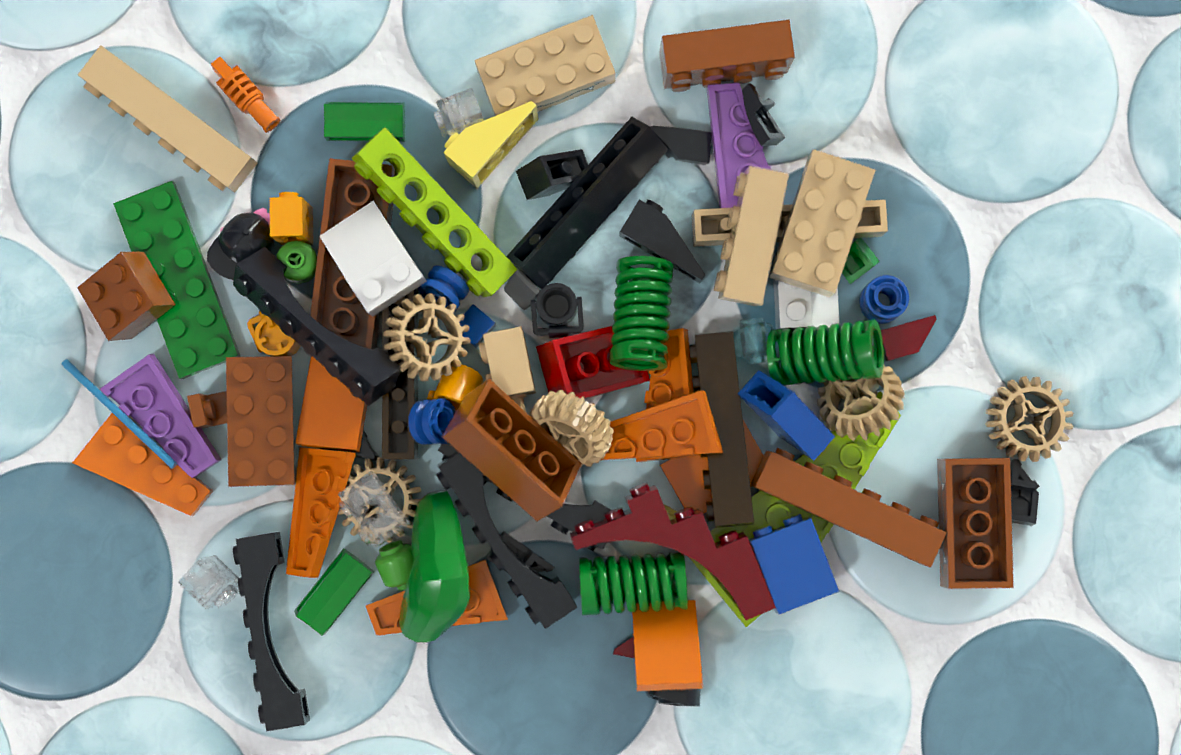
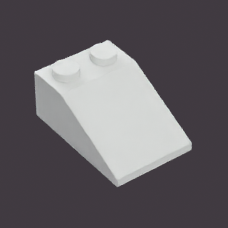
M374 201L320 235L321 240L350 287L371 316L377 315L427 282Z

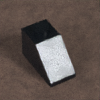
M580 149L539 156L516 170L526 199L531 200L550 196L567 189L588 166V162L583 150Z

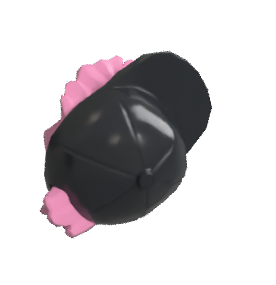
M261 208L255 212L237 214L221 228L219 236L207 251V261L216 273L224 278L234 280L237 263L264 247L271 251L275 240L270 237V213H267V209Z

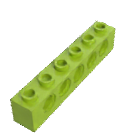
M386 128L379 131L351 158L356 163L354 165L356 171L367 180L370 178L379 187L377 189L378 194L386 202H393L401 211L399 215L403 221L411 227L416 226L423 234L421 238L424 243L432 250L437 249L445 257L443 261L446 266L456 274L459 272L467 280L466 284L474 295L478 297L481 295L483 298L492 296L518 270ZM383 161L390 162L394 166L395 174L393 177L386 176L383 173L381 167ZM406 185L415 188L417 192L415 201H411L405 196L404 188ZM429 208L434 209L439 215L437 225L430 223L427 219V210ZM451 232L457 233L461 239L458 248L453 247L449 242ZM473 255H477L482 260L480 271L475 270L471 265Z

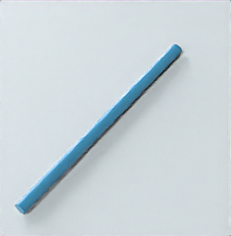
M68 359L61 363L67 371L171 469L177 465L176 461Z

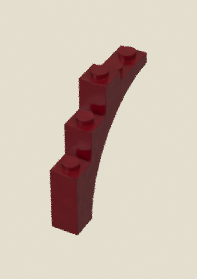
M644 483L630 489L631 495L625 497L629 506L628 510L623 511L622 507L616 508L604 514L606 519L593 523L592 520L584 521L574 526L575 531L570 533L576 550L602 542L623 540L649 542L677 550L699 562L720 580L733 597L745 620L776 608L748 537L743 532L737 533L736 530L719 536L720 541L714 543L703 513L699 508L693 510L692 507L681 509L674 513L675 518L670 520L655 485L649 487L648 483Z

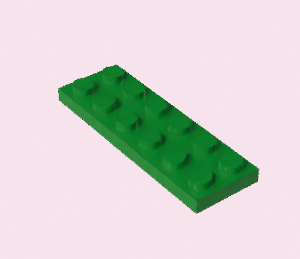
M167 182L113 203L131 252H145L175 303L157 321L179 379L187 378L226 362V357H241L175 182Z

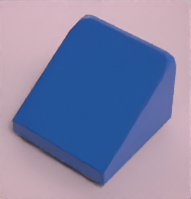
M472 304L464 313L465 318L459 321L461 326L468 325L470 327L469 331L462 334L463 337L469 338L471 340L470 343L477 348L479 343L484 340L483 334L490 333L497 324Z

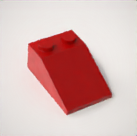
M612 326L551 340L536 346L548 393L550 391L557 393L559 390H562L567 395L573 392L576 397H585L587 399L650 381L648 371L627 370L610 364V350L613 347L611 337L614 335Z

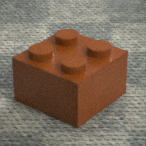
M120 252L77 287L108 341L134 338L175 305L145 252Z

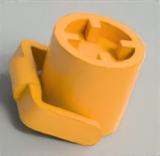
M260 311L259 315L252 317L247 322L248 329L259 353L264 352L269 356H293L301 347L293 338L285 335L274 321L268 316L263 315Z
M463 364L458 368L451 366L452 374L449 376L442 374L436 391L430 390L427 399H447L457 411L465 395L483 382L482 376L476 370Z

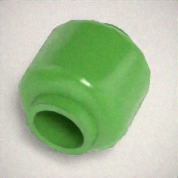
M295 240L287 242L280 248L277 258L287 266L284 272L285 279L292 283L302 284L309 282L315 277L318 254L311 245L304 241Z
M397 540L384 545L378 550L379 555L375 559V565L385 586L405 590L414 558L411 545L403 544L401 540Z

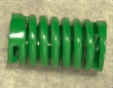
M628 256L618 259L616 269L619 274L615 278L617 288L614 292L616 300L614 301L615 312L613 313L615 323L612 325L614 335L611 337L613 345L610 350L611 365L636 371H656L667 368L668 363L663 356L668 354V347L662 343H666L669 340V334L665 331L670 328V323L666 319L671 316V312L667 307L671 305V298L668 295L672 293V287L669 284L673 281L674 266L670 261L651 256ZM638 264L654 265V268H633L630 266Z
M876 320L857 321L854 325L850 322H845L842 326L838 323H833L830 327L825 324L818 326V328L815 326H808L806 329L796 327L794 331L791 328L783 330L773 329L768 334L766 349L769 374L772 379L783 386L799 385L803 382L811 384L815 381L823 383L827 380L835 382L839 379L847 381L851 378L855 380L861 378L872 379L880 378L883 374V340L879 324ZM776 341L779 346L780 357L776 355Z
M670 552L667 557L663 553H657L654 558L651 554L647 553L643 555L642 560L638 554H633L630 562L626 555H620L618 562L614 556H608L605 563L600 556H596L593 563L592 560L586 557H579L582 616L599 615L602 610L605 614H611L613 602L615 611L618 614L625 611V602L630 613L637 611L638 602L640 610L647 612L650 608V598L652 609L660 611L662 608V591L667 610L672 611L675 607L687 610L686 565L684 554L680 552ZM673 576H674V578H675V583H676V588H677V589H674Z

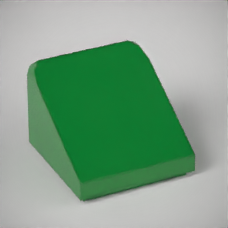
M862 238L857 239L851 244L842 271L843 276L850 284L879 263V259Z

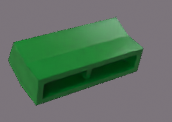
M324 103V137L327 141H370L383 128H386L397 141H405V103Z
M343 548L294 610L295 616L321 636L325 635L375 571Z

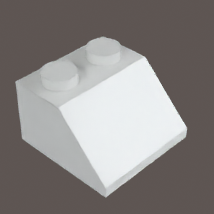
M773 279L776 329L791 328L794 331L796 327L806 329L808 326L818 328V326L823 324L828 327L833 323L839 324L838 289L829 298Z

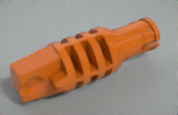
M221 57L213 61L211 66L220 77L216 84L239 110L246 114L249 113L266 133L277 127L281 121L280 118L263 101V93L237 65L231 69Z

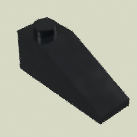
M639 199L620 230L619 237L653 257L673 263L674 269L700 284L705 273L667 215L662 213L663 208L652 200L647 199L645 203Z

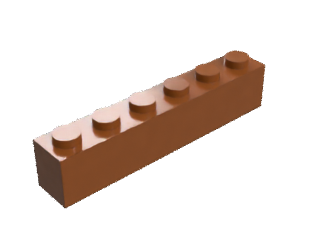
M777 448L775 453L772 451L765 452L750 486L929 568L932 567L947 533L937 528L939 522L924 515H921L920 519L908 515L911 509L896 502H892L891 506L880 502L881 495L866 488L863 489L862 493L851 488L853 482L838 475L830 479L822 475L823 468L806 461L805 465L802 466L793 461L795 455Z

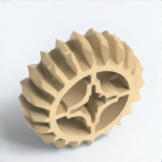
M421 294L414 295L413 302L408 298L402 301L403 309L398 306L392 309L396 318L390 317L386 319L387 325L393 329L383 332V336L391 338L392 341L385 344L384 348L385 350H394L395 353L390 355V359L392 361H401L399 363L401 366L400 372L409 367L408 377L411 379L415 378L419 373L420 381H428L430 376L434 381L440 380L441 373L445 376L452 374L451 366L458 368L462 365L458 357H465L468 354L461 346L470 344L471 340L463 337L462 334L469 331L470 327L468 325H460L459 321L465 318L463 313L453 314L457 305L453 303L445 308V297H440L435 302L434 294H427L425 299H423ZM423 312L417 329L405 330L409 319L415 313ZM437 317L444 323L448 333L440 330ZM428 332L427 335L430 334L431 338L438 340L426 343L427 340L423 341L422 337L416 335ZM405 342L415 346L417 357L420 358L419 360L409 352ZM447 344L448 348L444 356L436 363L431 364L432 356H435L437 346Z
M884 365L883 374L880 378H861L859 380L851 378L847 381L839 379L835 382L827 380L823 382L825 387L818 388L820 398L817 399V406L820 409L822 420L826 422L827 427L832 432L836 431L837 435L841 438L848 435L849 439L853 441L858 435H861L862 439L867 441L869 433H874L879 437V429L884 427L890 430L891 424L889 421L899 420L898 411L904 409L902 399L905 398V393L901 387L902 383L890 366L885 367ZM879 386L884 388L881 400L876 397ZM841 398L845 400L842 412L838 411V404Z
M1027 376L1019 378V385L1015 380H1010L1007 382L1008 389L1003 386L999 387L997 391L1001 398L995 396L990 398V402L996 406V409H986V414L994 416V421H987L985 423L986 427H995L996 430L989 435L990 439H997L999 437L1001 439L997 443L996 448L1002 450L1008 446L1006 456L1014 457L1017 454L1019 461H1026L1029 455L1032 462L1039 461L1040 454L1045 459L1050 458V449L1055 452L1060 451L1062 448L1057 440L1068 441L1069 437L1063 433V430H1070L1074 427L1073 424L1065 422V418L1072 417L1074 413L1072 411H1064L1063 407L1067 406L1070 401L1068 399L1059 401L1058 398L1063 391L1058 388L1050 392L1052 388L1051 381H1045L1041 386L1040 377H1033L1031 382H1029ZM1023 393L1036 395L1047 405L1036 408L1030 400H1026ZM1014 400L1015 416L1007 423V410ZM1025 413H1041L1040 415L1034 417V421H1030L1033 423V425H1018L1019 423L1024 421V417H1028L1027 415H1025ZM1051 416V428L1047 436L1044 437V434H1046L1044 422ZM1022 430L1027 434L1028 438L1033 439L1035 445L1023 444L1015 439L1011 433Z
M559 390L557 393L550 391L547 395H542L530 411V416L582 463L580 467L583 465L591 467L593 463H599L612 445L614 430L610 427L611 421L604 418V411L597 410L595 403L590 404L585 401V397L578 398L573 392L567 395L562 390Z
M382 458L377 459L375 468L371 459H366L365 471L359 464L353 466L357 476L349 475L348 481L350 484L349 486L346 485L344 489L346 496L340 499L341 502H345L346 508H340L338 511V515L347 513L349 516L342 522L344 527L351 523L355 524L350 532L352 536L357 535L360 530H363L362 541H368L372 533L375 544L381 543L382 534H384L386 541L389 543L393 541L392 531H395L399 537L405 535L401 527L402 524L409 529L413 528V522L408 517L409 515L415 516L416 510H412V505H417L421 499H413L412 494L421 492V487L410 488L409 484L414 482L416 477L415 475L408 476L406 479L403 477L408 469L406 466L400 467L396 472L394 470L397 461L390 460L387 468H385V461ZM374 474H384L391 477L379 489H374L363 482L367 477ZM398 484L404 494L402 512L398 510V507L392 501V495ZM356 490L360 492L366 501V506L361 516L358 515L354 504ZM383 492H386L384 494L386 499L384 500L387 507L378 506L373 509L372 502L375 501H372L373 496L371 494L381 495ZM379 512H383L396 520L386 527H375L367 524Z

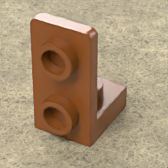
M227 391L209 395L199 393L187 396L193 428L204 429L227 424Z

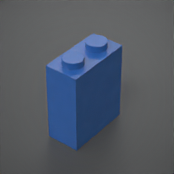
M760 370L738 392V395L781 439L813 461L835 438L829 429L793 391Z
M801 514L783 520L784 526L772 530L771 525L753 532L754 538L749 539L776 607L774 611L778 615L840 592L813 521L808 517L803 519Z

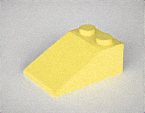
M531 101L464 128L460 134L455 132L444 145L446 150L443 153L448 164L478 189L538 121L537 105Z

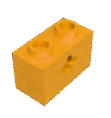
M281 192L279 197L270 198V237L281 245L295 240L313 245V207L303 197H298L296 192Z

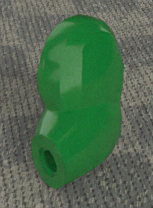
M446 490L433 491L423 496L417 503L411 537V551L414 563L402 599L399 625L405 637L419 643H427L440 637L460 618L470 600L469 575L461 527L452 499Z

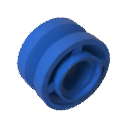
M439 265L432 267L428 273L427 282L418 287V291L424 299L427 294H434L435 302L438 298L445 297V308L454 303L457 305L456 310L460 306V301L464 300L469 293L468 285L459 275Z
M883 275L873 279L862 290L859 298L860 309L864 316L869 320H876L878 324H886L895 320L906 310L909 303V293L905 284L898 278L890 275ZM879 293L885 294L889 298L890 306H884L879 302Z
M444 398L417 401L409 413V429L414 440L421 445L448 443L442 436L456 413L454 406Z

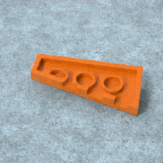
M685 328L665 331L669 334V340L662 344L668 347V354L663 357L668 365L667 368L662 370L649 371L651 375L649 391L646 390L644 401L647 404L646 409L694 393L688 330ZM697 455L636 458V462L642 463Z
M701 390L611 421L610 427L614 430L612 445L601 460L723 453L706 392Z
M113 413L110 414L72 462L190 516L196 514L213 492L211 488L197 477L191 478L178 464L171 469Z
M299 448L286 574L308 578L319 577L341 505L340 499L343 498L344 489L346 488L356 453Z
M485 559L467 566L470 600L464 613L452 626L508 620L487 560ZM404 591L366 605L376 636L402 633L399 618Z

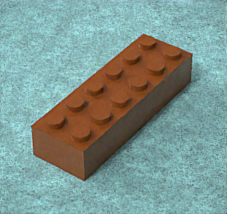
M329 158L320 235L372 201L375 202L391 226L394 203L386 202L377 192L379 187L370 178L367 180L354 168L356 163L354 161ZM382 164L383 173L386 176L393 177L395 174L394 166ZM320 238L310 316L339 337L356 345L374 350L377 348L381 312L371 316L366 311Z

